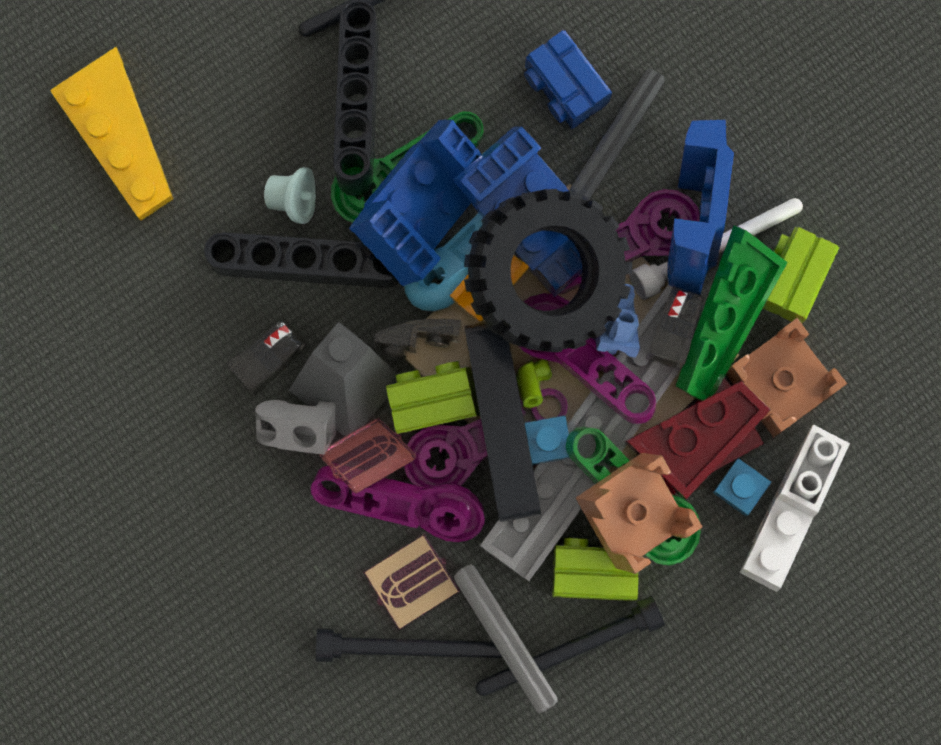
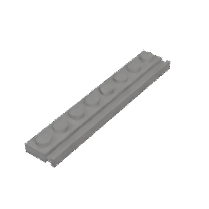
M669 285L637 328L640 350L636 358L629 357L622 351L616 356L618 361L653 390L656 403L681 370L704 308V303L700 300L692 301L697 298L688 293L678 318L693 324V329L692 326H689L686 338L676 333H671L669 328L672 318H669L666 329L669 331L662 329L667 316L663 318V315H667L669 311L670 297H672L671 306L678 290L688 293ZM696 307V311L692 316L691 314L693 313V311L687 313V311H690ZM677 319L673 321L672 332H675ZM680 322L678 325V334H680V328L683 324L682 322ZM688 325L684 327L683 336H685ZM610 370L608 373L603 374L598 383L610 382L617 388V395L614 398L618 399L622 388L615 383L614 371ZM625 382L624 387H626V386H627L628 384H630V383H629V382ZM592 391L567 424L569 434L579 427H591L600 430L621 452L627 445L624 441L632 438L641 426V424H632L624 420ZM636 393L627 398L625 406L632 413H642L647 410L649 400L646 396ZM590 434L583 435L578 441V452L584 458L590 457L596 448L595 440ZM570 458L541 463L534 470L541 515L503 522L498 520L480 545L482 549L528 582L580 511L581 507L576 497L595 485ZM603 460L596 464L605 466L607 470L611 468Z

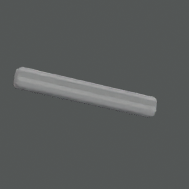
M470 564L456 572L454 580L538 713H542L552 708L558 701L557 696L476 567Z

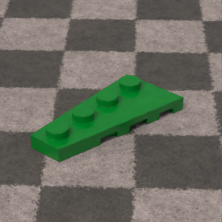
M733 225L675 385L698 401L716 394L788 263L747 230Z

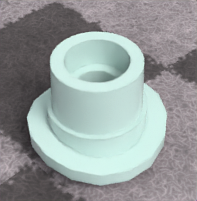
M299 168L290 176L272 175L269 177L264 190L265 204L269 209L285 211L291 221L298 224L308 223L313 217L316 195L314 175L310 168Z

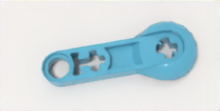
M479 213L443 247L434 249L441 260L423 280L404 286L405 294L412 305L421 310L437 311L448 308L455 303L450 298V294L468 275V267H464L465 255L470 254L472 244L469 243L473 232L478 231L483 224L481 222L483 218ZM434 278L443 279L439 285L431 283Z

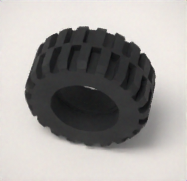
M557 189L522 193L519 196L501 202L496 210L488 212L481 220L482 226L478 231L473 232L469 243L472 244L470 254L465 255L464 267H468V279H464L466 292H471L474 301L471 305L476 315H481L486 321L484 325L493 333L502 336L503 340L513 345L536 351L562 352L563 349H576L586 345V340L589 338L597 339L606 332L604 325L608 321H616L622 312L617 306L621 299H628L631 288L625 286L626 274H632V262H626L624 251L630 248L626 237L619 238L616 232L619 224L613 216H605L602 213L603 207L594 200L586 201L582 199V194L572 191L563 192ZM539 231H554L567 236L576 246L582 261V280L577 293L567 305L550 311L538 310L524 303L517 295L511 279L512 258L518 245L526 237Z

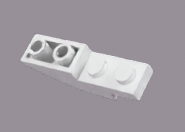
M815 425L811 426L752 541L754 543L740 570L741 574L776 592L782 587L812 519L819 512L850 443Z

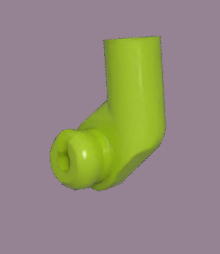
M540 359L537 362L530 360L518 369L516 380L524 407H537L543 402L539 386L541 385L540 382L550 380L553 376L548 360Z

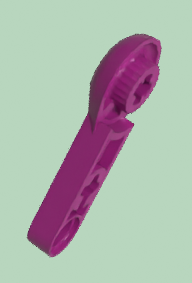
M663 189L652 192L641 200L628 219L620 223L619 228L616 229L619 238L626 237L630 248L624 251L625 261L632 262L642 256H669L672 231H667V226L664 230L658 226L662 218L661 214L668 213V218L674 215L677 219L699 222L700 212L692 199L680 191ZM578 276L559 294H565L580 287L582 276Z
M549 293L533 295L523 301L530 307L542 311L559 309L569 303L565 298L559 295L554 297ZM589 338L586 340V345L576 349H563L562 352L536 351L519 346L523 352L534 358L559 363L624 420L632 424H642L653 417L656 409V397L653 390L608 351H597L594 339ZM600 370L604 373H608L610 370L614 371V381L622 388L618 399L614 398L617 395V388L608 381L602 384L598 383V372ZM625 382H629V383H630V384H628L626 387H624ZM637 393L646 396L649 400L647 410L642 413H632L626 408L625 401L632 394Z
M542 389L543 398L553 397L560 403L561 411L557 417L566 416L568 404L565 396L556 389ZM521 399V400H520V402H521V407H524L523 402H522V399ZM537 407L530 408L531 415L535 421L546 419L538 413ZM522 408L523 416H525L526 411ZM481 418L465 426L435 425L423 428L411 437L405 447V450L414 460L405 464L404 468L407 477L413 485L425 488L444 483L461 486L479 463L488 458ZM440 449V454L445 451L449 455V458L445 460L446 468L444 470L436 471V466L432 469L427 466L426 462L431 459L430 452L432 450Z
M328 465L318 470L310 488L313 498L324 506L413 528L420 526L433 536L445 541L462 542L471 540L481 532L485 522L484 508L477 496L468 488L458 484L444 483L425 488L381 478L359 492L353 489L352 494H349L348 492L352 487L348 483L367 473L356 471L343 479ZM333 466L336 470L341 468L338 466ZM343 468L338 472L345 476L354 470ZM321 481L335 482L341 491L331 492L324 488ZM368 493L373 494V499L368 497ZM447 512L454 514V517L446 516Z

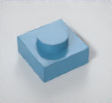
M566 416L525 423L532 465L570 458L565 447L566 439L569 435Z
M737 458L713 493L743 515L748 516L771 484V481Z

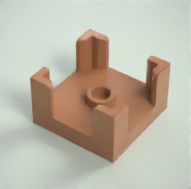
M798 318L781 329L773 338L751 354L745 355L734 363L726 374L733 384L742 381L771 409L761 422L773 438L847 384L835 368L828 372L804 341L809 333Z
M641 453L576 497L578 504L616 569L636 574L651 563L650 559L642 556L671 536L688 538L702 528L692 509L678 507L660 474L669 475L671 473L662 455Z

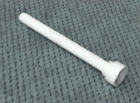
M797 198L790 199L737 227L747 230L754 236L800 213L803 204ZM732 229L723 233L719 253L725 250ZM667 262L659 266L643 264L633 269L632 274H629L632 286L641 299L646 300L660 293V288L665 286V281L668 280Z

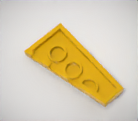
M117 47L50 90L140 221L173 200L171 190Z

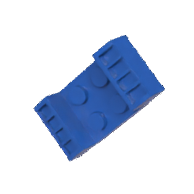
M438 120L427 134L409 149L365 202L364 209L349 227L402 286L423 280L436 266L441 258L434 251V248L471 204L453 179L482 154L453 120Z
M726 120L692 121L686 135L678 188L702 191L699 208L700 217L699 222L674 219L667 262V279L669 286L697 295H701L707 271L717 265L726 221L734 152L727 146Z
M523 127L511 128L453 179L482 218L488 212L496 210L501 202L519 196L522 193L544 189L569 191L537 154L541 147ZM539 231L533 233L518 245L514 253L519 260L529 266V271L536 276L554 297L583 272L581 257L576 246L567 236L558 232Z

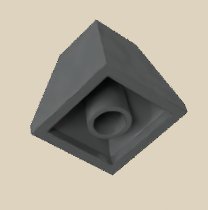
M338 322L312 352L289 391L307 406H317L319 401L335 402L336 430L351 441L356 438L387 401L386 385L397 383L395 375L398 374L366 343Z

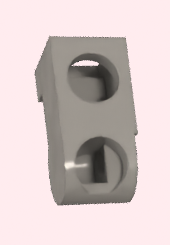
M268 400L256 406V439L262 445L325 455L336 435L335 402L319 401L317 406L289 404L282 400Z

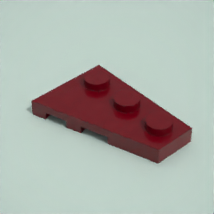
M739 381L624 442L637 455L641 453L662 455L671 470L669 475L660 474L662 479L682 499H687L771 409L742 381Z

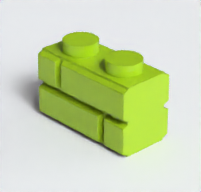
M795 227L789 234V237L781 234L773 251L788 263L763 309L778 314L791 322L798 318L802 324L810 313L840 247L821 237L818 238L815 234L800 227Z
M459 361L435 366L436 374L421 377L419 370L395 375L397 383L386 385V390L397 434L480 416L471 367L460 368Z
M565 538L563 546L554 547L552 597L637 600L638 573L634 574L616 569L604 548L588 547L587 539Z

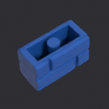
M562 30L548 40L546 44H542L526 57L525 68L527 70L524 72V76L536 92L542 89L549 98L550 102L547 103V106L559 123L566 121L571 129L575 128L610 102L611 90L565 30Z

